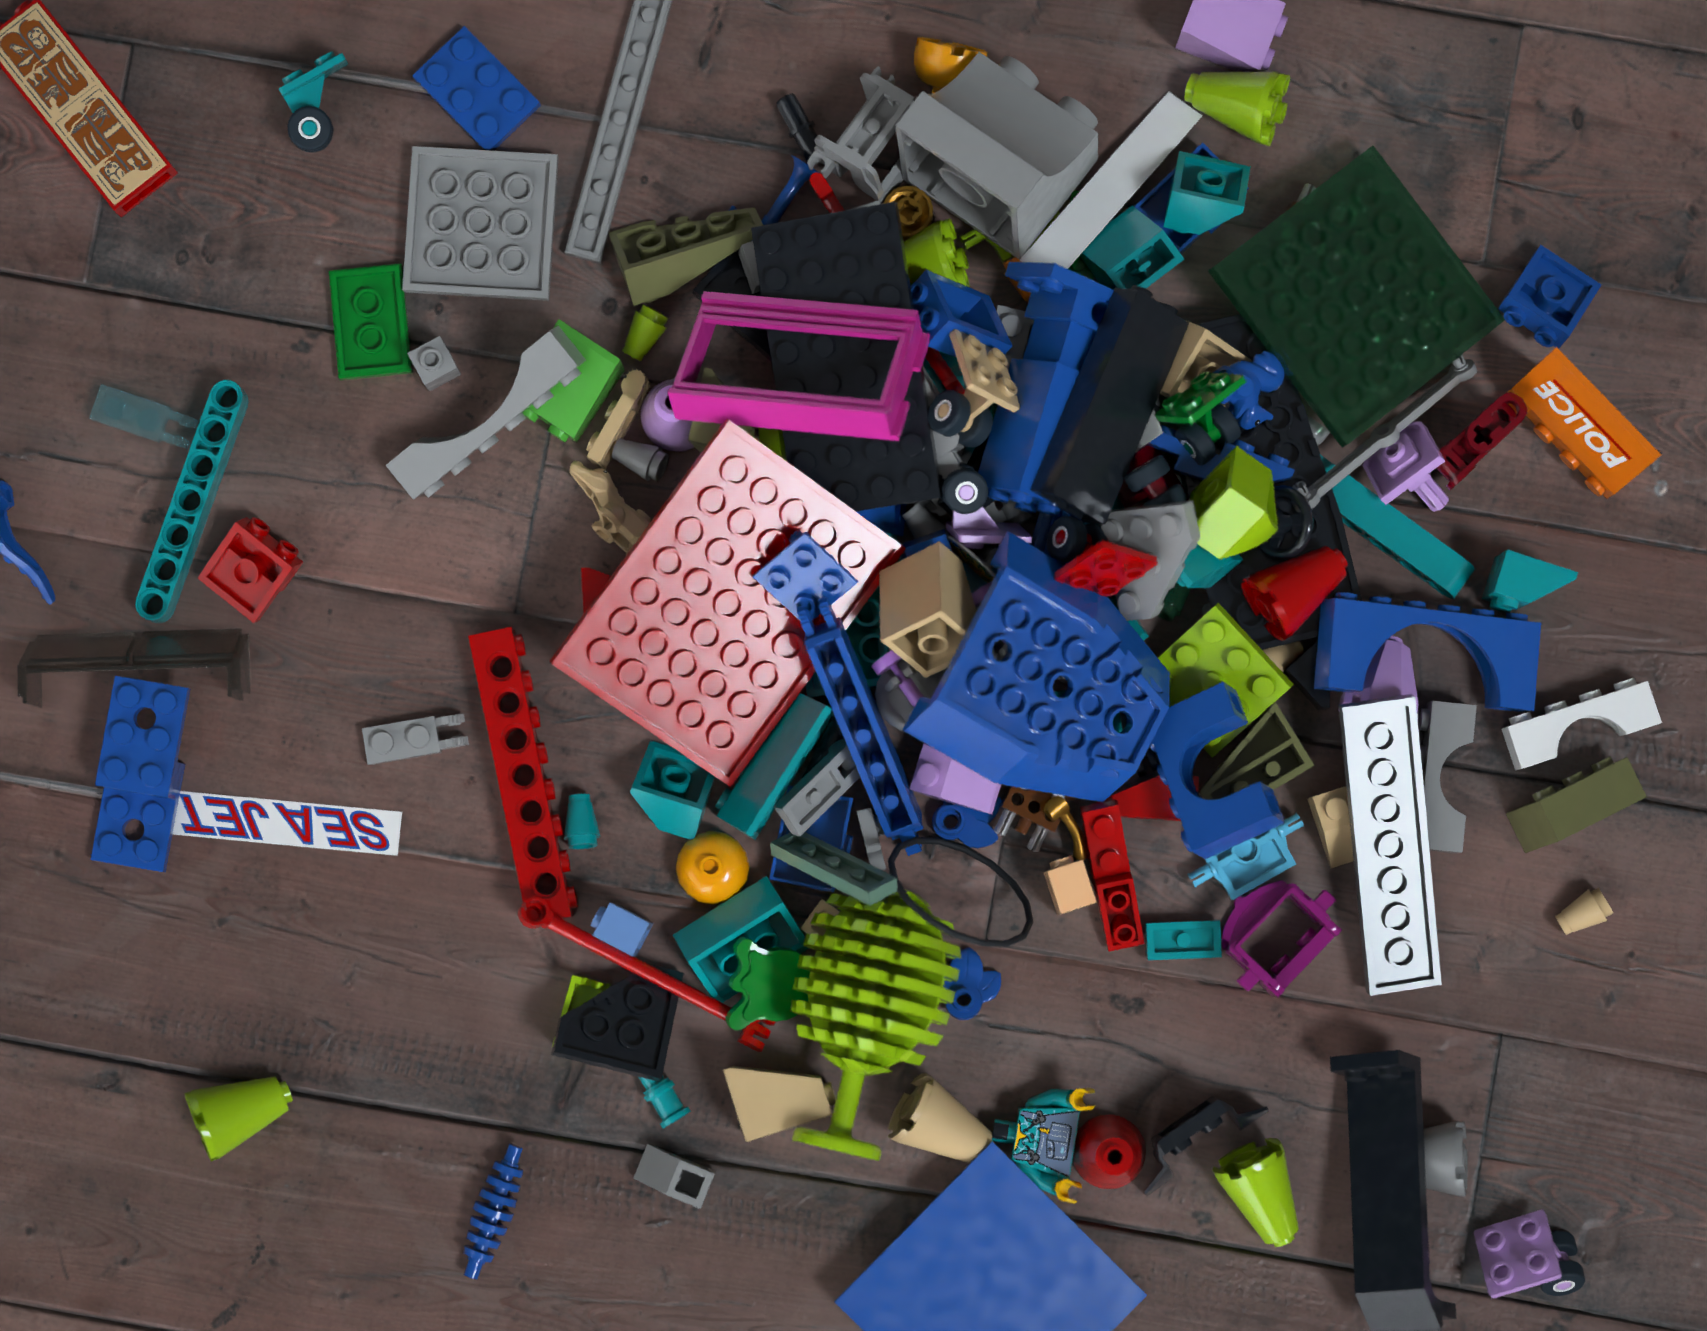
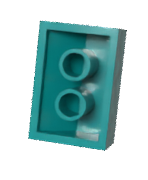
M767 876L673 934L687 962L710 996L722 1003L739 993L729 986V979L739 966L738 959L733 951V945L739 938H749L761 948L786 947L800 954L809 949V947L803 946L804 934Z

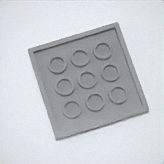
M412 146L402 290L406 293L549 301L558 154Z

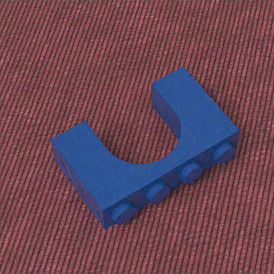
M1224 682L1169 707L1150 744V748L1153 752L1157 753L1160 764L1157 765L1159 776L1163 783L1169 786L1172 795L1169 798L1170 807L1174 815L1178 819L1180 818L1184 831L1181 832L1182 841L1189 852H1193L1204 859L1210 858L1285 823L1273 789L1260 781L1217 800L1202 799L1196 791L1193 782V767L1200 751L1212 740L1248 724L1237 691Z

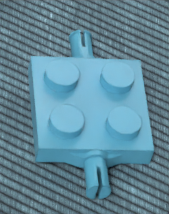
M1295 813L1285 819L1284 824L1205 859V865L1187 874L1190 880L1202 873L1204 874L1191 883L1196 888L1198 885L1214 877L1223 885L1229 898L1234 900L1296 865L1287 847L1285 836L1304 827L1302 820L1288 827L1289 824L1300 819V816Z

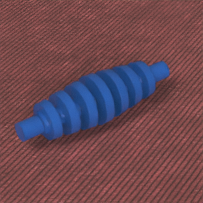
M509 1144L504 1159L494 1162L492 1168L499 1171V1174H488L485 1181L493 1185L494 1188L482 1187L479 1196L489 1200V1203L475 1201L473 1209L484 1214V1217L471 1215L470 1224L479 1228V1232L468 1230L467 1239L474 1242V1246L465 1245L463 1252L469 1259L464 1275L469 1278L478 1279L482 1265L485 1262H492L495 1255L489 1252L488 1248L498 1249L502 1242L493 1237V1234L505 1235L508 1227L498 1223V1220L511 1222L514 1214L503 1209V1205L516 1207L517 1199L507 1193L508 1191L519 1192L520 1184L512 1179L513 1176L522 1178L523 1169L519 1168L518 1164L523 1150L520 1146Z

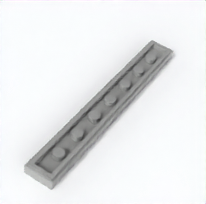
M634 0L565 248V255L601 264L673 0Z

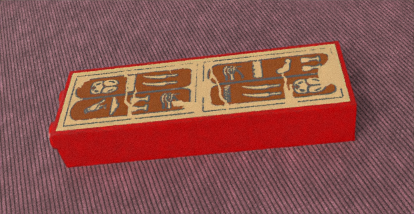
M41 0L25 1L16 8L13 17L5 23L0 22V68L111 208L122 218L177 175L178 172Z

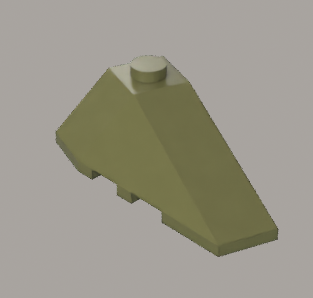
M755 207L711 213L706 220L689 221L688 216L676 217V224L656 226L655 220L645 221L609 232L608 234L633 305L651 303L660 297L671 294L740 249L742 244L751 242L753 240L751 227L763 226Z

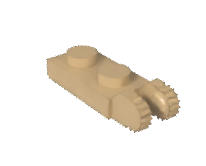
M632 369L631 372L629 371L626 374L627 377L621 382L623 394L619 401H612L605 414L607 422L601 432L596 431L588 442L586 450L589 453L587 458L599 468H607L612 459V451L618 439L624 438L647 395L646 393L651 388L648 378L641 370Z

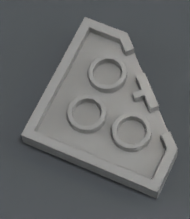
M1192 501L1112 509L1106 524H1098L1110 543L1157 557L1158 565L1147 571L1143 577L1135 579L1121 588L1115 594L1119 612L1127 621L1151 619L1161 612L1165 604L1163 600L1167 592L1175 586L1185 567L1184 561L1188 553L1196 547L1201 537Z

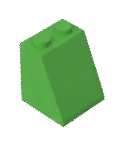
M558 319L553 328L559 325L586 359L578 367L582 374L565 387L559 382L550 390L554 396L538 409L532 404L523 414L534 423L539 418L550 425L547 431L565 443L570 438L577 443L625 372V369L618 357Z

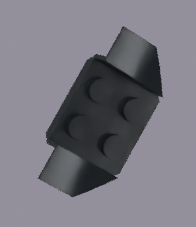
M1213 1096L1209 1097L1151 1138L1152 1147L1154 1148L1153 1155L1162 1166V1169L1144 1191V1194L1146 1196L1150 1195L1174 1178L1171 1169L1162 1156L1168 1152L1177 1155L1193 1143L1190 1139L1191 1136L1200 1130L1207 1134L1224 1122L1220 1117L1224 1113L1228 1112L1241 1131L1266 1114L1269 1109L1263 1107L1254 1111L1237 1114L1232 1106Z

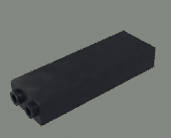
M1133 285L1131 289H1114L1030 491L1085 523L1106 524L1189 325L1187 321L1177 315L1178 310L1166 303L1157 302L1152 298V292Z

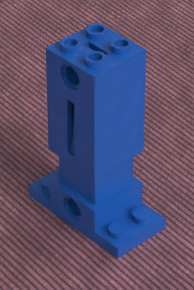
M1009 262L1005 276L1017 281L1019 289L1031 292L1024 316L1034 320L1023 359L1012 358L1008 369L1010 378L1018 390L1016 395L1020 409L1014 413L998 405L978 473L987 483L988 498L1008 503L1010 499L1016 502L1014 508L1024 512L1036 514L1037 510L1044 514L1058 516L1059 512L1063 510L1030 491L1114 290L1055 263Z

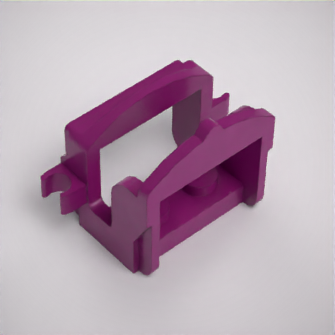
M1283 880L1263 885L1250 892L1246 897L1239 896L1234 899L1235 908L1230 913L1221 934V949L1245 970L1236 981L1246 991H1250L1259 983L1272 997L1278 998L1303 969L1342 931L1325 912L1336 899L1325 889L1312 900L1296 884H1287ZM1288 898L1318 926V929L1315 931L1310 927L1296 941L1299 948L1291 957L1284 954L1270 968L1274 973L1271 977L1240 946Z

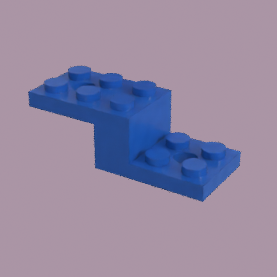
M115 676L95 786L104 787L91 860L166 873L185 764L177 761L190 688ZM145 708L152 709L156 715V721L149 729H142L137 723L138 713ZM134 819L140 820L144 825V834L136 841L130 840L125 833L126 825Z

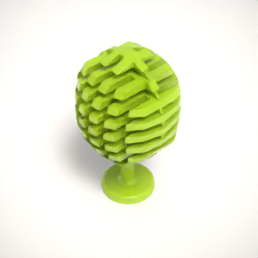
M905 889L909 897L931 917L954 929L953 923L934 916L928 908L930 907L929 903L921 896ZM898 891L872 905L865 904L852 896L847 897L832 893L826 903L838 907L837 909L841 911L835 916L827 913L814 914L810 924L826 929V932L823 936L812 933L806 934L803 946L816 950L814 957L800 955L797 967L809 971L810 975L809 979L795 977L793 989L808 994V1002L791 1000V1010L793 1013L810 1017L812 1027L797 1024L798 1036L819 1042L821 1048L826 1053L821 1054L833 1065L843 1070L829 1129L822 1132L798 1127L793 1132L792 1140L880 1161L881 1148L878 1145L856 1140L852 1137V1128L864 1077L892 1072L886 1068L897 1062L920 1066L926 1056L911 1050L918 1043L938 1046L943 1035L927 1031L930 1024L947 1025L950 1014L938 1010L939 1003H953L955 992L944 988V981L957 982L960 970L946 965L945 958L961 959V951L959 946L943 941L941 933H946L920 917L903 901Z

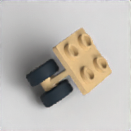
M954 329L949 333L967 388L964 395L953 390H946L937 395L928 410V423L932 430L943 436L951 437L959 434L958 443L965 447L973 448L982 444L991 432L993 418L988 407L996 403L1015 413L1020 409L1016 395L1018 390L1010 378L1007 369V358L998 348H991L981 343L975 336H968Z

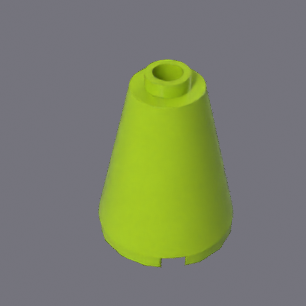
M276 1076L194 1089L184 1093L196 1128H198L202 1138L201 1141L210 1161L220 1159L288 1112L287 1103L293 1101L286 1081L279 1083Z
M1267 1138L1265 1139L1266 1146L1257 1148L1255 1143L1251 1142L1232 1150L1218 1160L1221 1167L1216 1168L1213 1166L1212 1171L1217 1181L1266 1244H1274L1275 1247H1281L1295 1239L1294 1234L1299 1230L1284 1147L1279 1139Z

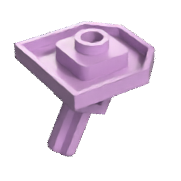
M1413 421L1400 432V438L1396 443L1386 448H1380L1363 462L1362 466L1380 500L1385 505L1407 489L1410 492L1414 490L1433 512L1443 509L1449 502V497L1431 477L1430 473L1444 463L1445 459L1429 430L1421 421Z

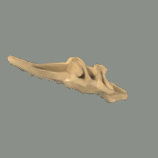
M573 461L569 472L586 495L592 499L600 517L599 521H595L592 524L593 530L604 541L608 543L615 542L627 555L652 520L642 510L637 509L635 511L625 504L623 497L619 495L618 489L615 487L607 470L603 468L588 469L581 462Z

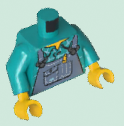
M1079 1088L1076 1090L1049 1089L1030 1097L1024 1107H1019L1016 1122L995 1119L991 1141L1012 1144L1010 1159L1015 1161V1164L1041 1190L1057 1195L1061 1201L1073 1204L1077 1200L1070 1199L1068 1196L1069 1188L1071 1186L1082 1188L1081 1183L1069 1180L1080 1111L1095 1108L1093 1105L1087 1106L1083 1101L1085 1093H1095L1093 1088Z

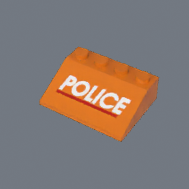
M1557 347L1538 362L1507 392H1512L1523 399L1528 409L1526 417L1535 425L1533 430L1536 435L1547 444L1552 442L1561 451L1559 457L1563 463L1572 470L1577 468L1587 478L1584 481L1586 486L1599 497L1603 495L1606 499L1610 498L1661 456L1655 447ZM1508 403V405H1510V407L1517 414L1515 406L1511 403Z

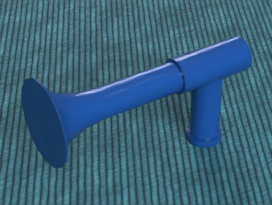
M791 155L794 160L792 175L768 213L762 218V224L778 223L799 189L810 179L813 173L818 171L814 168L810 170L808 164ZM733 205L728 211L738 209Z

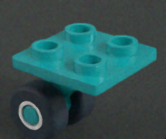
M331 51L314 61L316 68L305 74L299 69L282 79L284 86L280 87L279 91L293 113L287 125L288 135L291 141L305 152H319L325 149L333 138V124L328 115L320 109L324 79L348 65L343 53L335 56L334 52Z

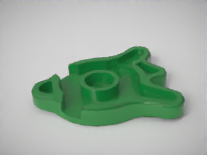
M746 937L736 940L733 945V951L738 959L739 966L729 979V986L736 992H742V997L726 1014L727 1025L733 1030L738 1031L756 1020L784 1021L797 1016L798 1014L793 1013L791 1010V1000L808 1002V994L793 989L795 977L809 979L810 975L809 971L797 967L801 954L786 947L761 948Z

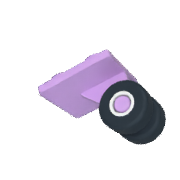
M960 462L959 466L962 468L952 471L945 479H942L943 476L940 475L943 496L941 499L953 510L952 521L946 522V530L958 542L969 549L984 548V543H999L1000 545L1006 532H1011L1031 544L1032 536L1020 524L994 522L983 508L988 496L987 483L974 468Z
M1544 1210L1531 1212L1474 1231L1488 1294L1491 1298H1497L1540 1285L1542 1291L1548 1295L1562 1296L1576 1292L1585 1284L1582 1266L1578 1262L1568 1259V1256H1575L1578 1252L1574 1236L1566 1231H1551Z

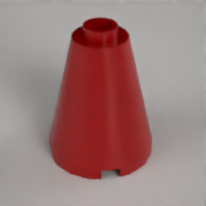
M1323 546L1250 574L1243 579L1245 582L1241 584V587L1254 614L1257 616L1261 613L1269 621L1263 626L1276 639L1284 641L1298 630L1346 577L1345 568L1348 566L1344 555L1337 548L1332 550L1328 546Z
M1101 1115L1087 1121L1077 1132L1073 1162L1080 1176L1089 1184L1102 1189L1120 1188L1132 1182L1142 1170L1146 1158L1145 1142L1138 1128L1129 1120L1116 1115ZM1113 1149L1119 1150L1118 1158L1113 1162H1109L1107 1159L1108 1153Z

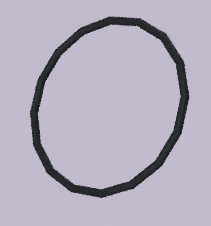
M914 837L897 844L888 859L889 873L897 878L898 893L903 901L927 923L946 934L982 947H1009L1027 938L1034 923L1030 901L1017 882L989 858L967 846L942 838ZM915 844L941 845L964 852L989 866L1012 887L1023 903L1026 923L1022 932L1007 940H984L957 932L934 919L909 897L898 880L895 860L900 851Z

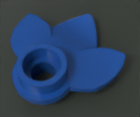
M997 797L992 814L943 801V805L938 807L933 814V829L939 837L945 840L959 839L969 848L990 846L998 840L997 834L989 823L993 821L1000 809L1001 798ZM949 816L955 817L958 823L954 828H947L943 823L945 818Z
M966 947L961 950V959H953L950 965L960 970L958 981H944V988L955 992L953 1003L945 1004L946 1009L952 1017L958 1020L974 1018L980 1012L982 1004L994 999L1001 987V973L997 971L983 972L980 956L972 948ZM965 995L970 998L971 1002L967 1006H961L956 1000L959 996Z

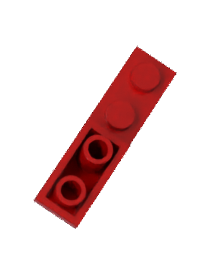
M1117 799L1082 806L1080 809L1085 831L1084 836L1107 949L1110 952L1143 945L1145 943L1136 892L1130 871Z

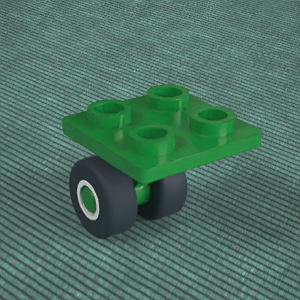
M1203 372L1190 381L1191 386L1184 392L1176 393L1164 400L1162 403L1163 408L1156 412L1154 416L1158 422L1184 424L1176 430L1175 437L1184 445L1188 453L1192 454L1191 456L1197 464L1203 466L1214 458L1216 454L1215 442L1220 446H1224L1225 442L1232 444L1240 437L1241 432L1237 420L1220 402L1247 381L1243 375Z

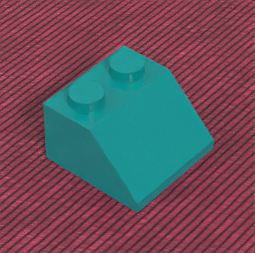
M1505 550L1494 557L1482 599L1490 601L1489 607L1492 609L1511 613L1512 609L1517 610L1576 580L1578 572L1514 551Z

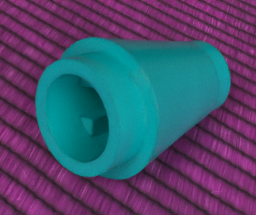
M573 794L568 796L569 803L564 840L568 841V848L579 850L597 847V838L601 837L590 794Z

